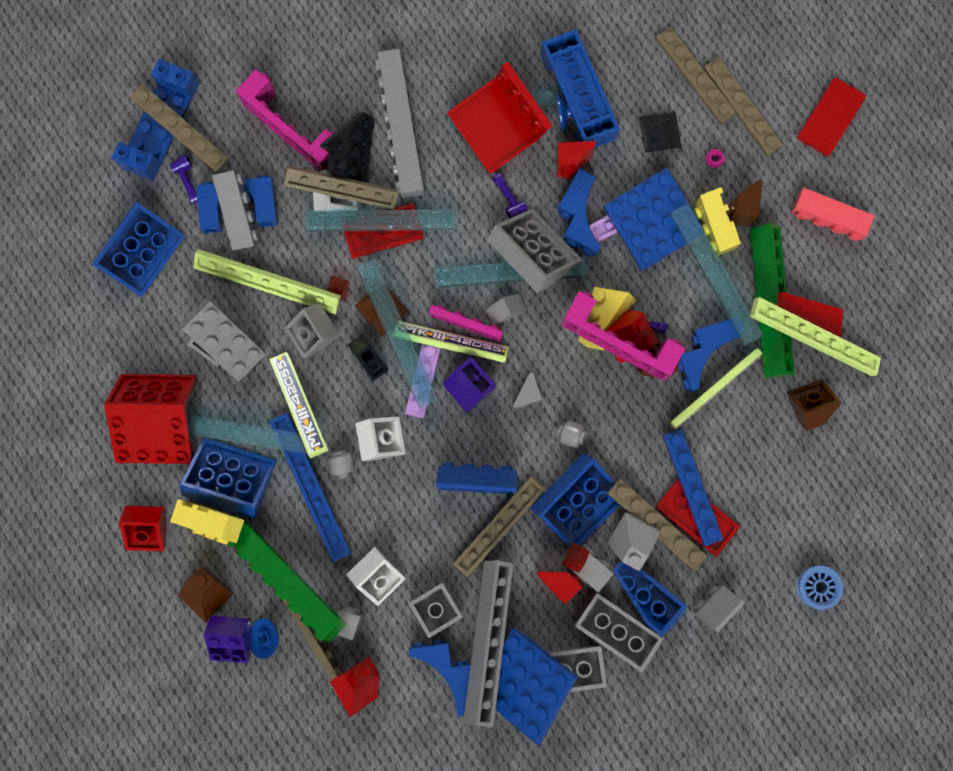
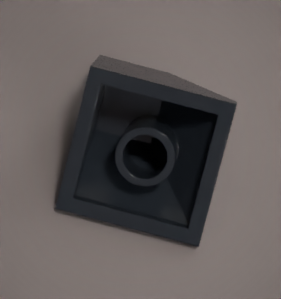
M676 112L639 117L645 153L682 147Z

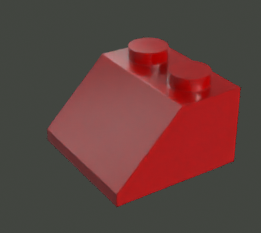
M596 141L557 143L555 153L556 177L570 179L572 176H575L579 168L582 169L592 158Z
M628 309L605 331L618 335L617 338L623 342L625 340L632 342L636 345L635 348L640 351L646 350L649 352L658 343L644 312ZM615 355L619 363L626 362L625 360Z
M124 507L119 520V526L125 550H165L167 519L164 507Z
M537 571L535 573L564 604L583 588L580 585L582 581L572 572L570 574L558 571Z
M370 656L329 681L349 717L378 698L380 674Z

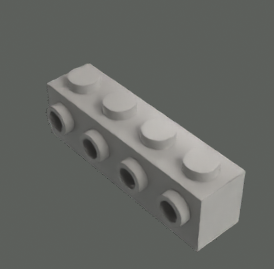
M237 169L212 175L232 250L259 244L260 236L253 223L255 217L253 211H250L249 208L250 198L248 192H245L244 189L245 179L243 174Z

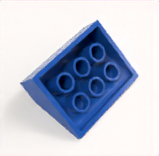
M134 202L91 264L143 297L185 235L138 202Z
M204 437L180 483L181 496L255 519L264 500L276 460Z
M582 453L530 509L575 552L619 506L607 494L615 482L593 458Z
M444 462L443 466L438 467L437 490L515 495L517 492V470H512L513 467L501 466V469H493V465H482V468H474V464H462V467H454L455 463Z

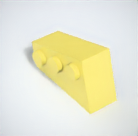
M722 187L700 195L693 208L695 216L701 221L703 235H707L710 241L708 242L709 248L712 253L715 252L716 256L734 250L741 244L734 222H730L726 213L729 207L727 204L723 205L720 196L723 193Z
M594 287L592 295L594 296L593 299L597 301L586 322L592 321L598 324L601 330L606 331L631 305H634L636 299L629 292ZM579 336L578 341L585 347L604 351L603 348Z
M178 499L170 522L192 529L193 533L204 535L206 538L216 539L219 543L228 544V541L237 543L244 520L209 507Z

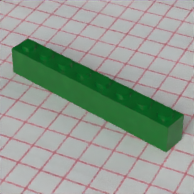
M769 223L751 228L750 241L753 248L752 260L755 270L753 275L756 281L755 296L777 306L778 293H787L781 227ZM759 321V334L762 344L760 350L763 355L762 370L766 378L794 376L791 336L776 331L774 328Z
M237 515L236 517L243 519L244 523L237 543L228 541V545L238 550L236 554L244 561L248 560L250 569L256 574L259 572L263 576L261 580L267 586H272L275 589L274 594L279 599H285L288 602L287 607L294 614L298 613L301 616L300 621L309 628L311 626L314 630L313 635L321 642L323 640L331 642L347 623L244 518Z

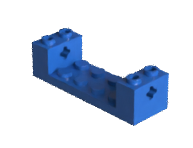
M572 30L542 42L541 59L546 70H552L577 127L575 135L577 142L596 141V148L616 140L620 128L577 30Z
M158 59L151 73V76L157 83L153 94L181 118H184L200 83L192 71ZM143 112L129 144L118 142L111 159L120 168L154 181L174 137L147 113Z

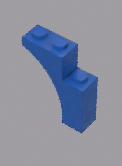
M579 168L559 204L557 212L560 213L559 215L563 219H572L563 240L572 248L578 247L582 249L583 254L592 257V255L596 257L601 245L592 235L586 217L587 197L596 177Z
M739 317L696 329L692 333L691 341L697 349L683 353L677 363L678 371H681L683 379H681L683 388L687 389L688 393L699 389L701 372L710 355L725 343L742 338L745 335Z
M444 639L432 640L433 644L425 645L424 642L413 643V647H409V656L430 664L445 678L453 692L458 717L464 716L471 663H467V660L456 661L455 665L452 666L449 642H444Z

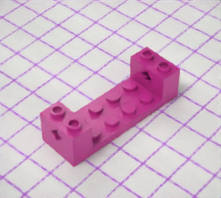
M255 69L236 89L242 105L319 171L327 169L329 152L322 149L320 144L331 136L334 131L330 133L325 129L313 143L305 136L300 137L297 134L298 131L291 124L286 125L283 122L284 119L277 112L273 114L269 110L268 103L276 96L273 90L275 87L270 83L271 79L264 72L260 73Z
M583 291V293L578 292L561 324L562 327L662 381H665L672 375L685 350V347L681 346L682 343L673 338L671 340L667 339L661 344L653 358L652 353L636 349V345L627 340L623 342L617 338L618 335L615 333L601 330L600 326L592 321L586 322L597 300L593 299L594 296L586 291Z

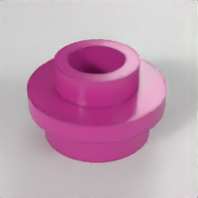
M712 149L705 157L706 163L712 168H718L724 162V154L718 149ZM712 157H717L718 161L714 162Z

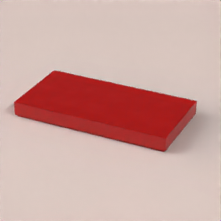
M834 77L796 139L829 157L867 95Z
M414 203L341 223L352 259L424 239Z
M785 292L778 293V307L840 338L842 337L843 309Z
M677 478L655 508L717 557L741 526L709 501L723 540L703 546Z

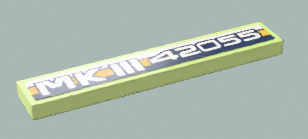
M398 321L394 331V337L499 362H506L509 346Z
M758 348L751 352L671 421L672 429L676 431L760 359L762 352Z
M288 352L271 358L270 362L309 457L312 458L328 451Z

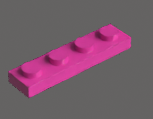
M431 305L429 310V316L498 342L501 341L503 332L500 331L501 328L491 324L486 326L482 324L481 320L476 318L470 320L465 318L464 314L454 311V313L449 312L444 306L436 305L435 307Z

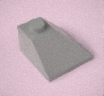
M625 512L607 544L623 563L640 571L651 553L660 530Z

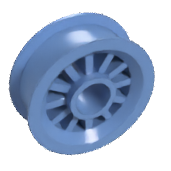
M814 566L807 568L800 574L797 580V592L800 599L808 606L819 610H826L834 607L840 601L843 594V583L838 573L827 566ZM818 582H821L823 585V590L820 593L816 591V584Z

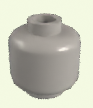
M568 420L564 425H560L557 435L560 436L562 444L578 448L580 445H584L588 431L585 430L583 424Z
M346 449L335 450L327 458L330 473L333 476H338V479L349 477V473L355 469L352 454L346 452Z

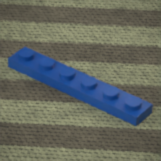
M682 429L663 435L662 437L703 546L723 540Z

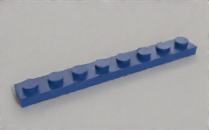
M283 414L269 421L332 561L335 562L352 554L289 414Z

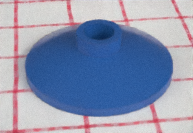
M557 95L563 133L566 130L568 118H572L561 96Z
M266 618L259 619L251 627L250 649L257 658L267 659L275 653L278 647L279 635L276 625L271 620Z

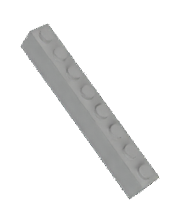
M400 49L378 52L379 59H376L375 62L377 71L381 70V76L378 77L380 88H384V94H381L382 104L387 106L384 116L385 122L390 124L387 134L388 140L393 142L390 152L391 158L395 157L396 164H393L394 176L398 175L399 182H396V188L401 193L402 198L424 195Z
M498 560L484 561L463 724L492 728L494 726L513 571L512 563Z

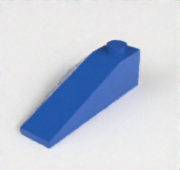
M620 561L612 570L646 625L659 636L663 637L688 611L687 606L642 569L638 571Z

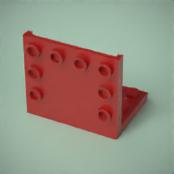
M509 62L501 66L493 80L446 113L489 175L537 142L553 127Z
M120 374L104 403L115 463H191L194 456L186 407L197 384V375Z

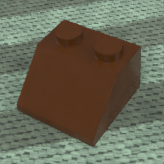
M758 180L738 194L734 200H731L728 206L729 210L726 213L730 222L733 221L734 225L749 227L758 218L763 180Z

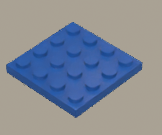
M665 168L603 206L640 271L645 270L703 234L700 222L668 168Z
M514 628L503 645L495 710L536 745H539L545 738L578 676L520 630Z

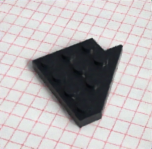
M359 112L320 144L322 149L329 152L327 172L335 176L367 182L374 118L365 112Z

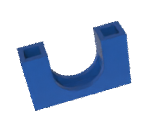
M266 175L258 176L256 179L244 178L245 192H248L255 202L256 221L259 227L278 225L273 179ZM204 182L202 185L196 186L200 230L204 234L223 232L221 207L215 185L212 182Z

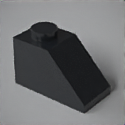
M363 334L347 345L373 381L388 371L384 362Z

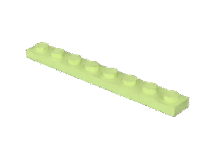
M200 249L195 252L194 269L304 305L312 306L320 303L324 311L335 315L338 311L341 295Z
M760 297L754 299L750 317L870 376L878 374L880 357Z

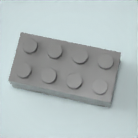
M208 298L179 324L180 328L238 382L266 355Z
M596 592L593 593L573 624L576 628L640 672L644 671L664 638Z
M599 644L546 651L578 676L570 692L607 687L602 649Z

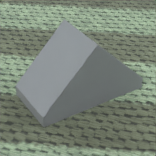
M520 294L501 298L485 311L492 325L497 326L526 312L527 308Z
M531 372L512 407L515 410L542 401L534 374Z

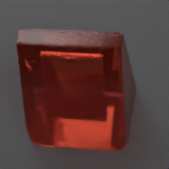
M331 276L328 291L341 295L340 301L345 302L351 284L347 280Z
M572 542L562 561V565L580 573L590 551Z

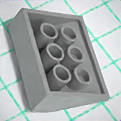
M534 209L496 224L487 240L536 293L550 287L582 262V259Z

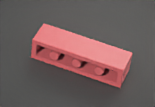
M803 188L798 193L791 211L798 219H808L813 221V224L816 226L831 228L832 232L846 234L849 239L854 241L862 240L868 235L875 216L806 188Z

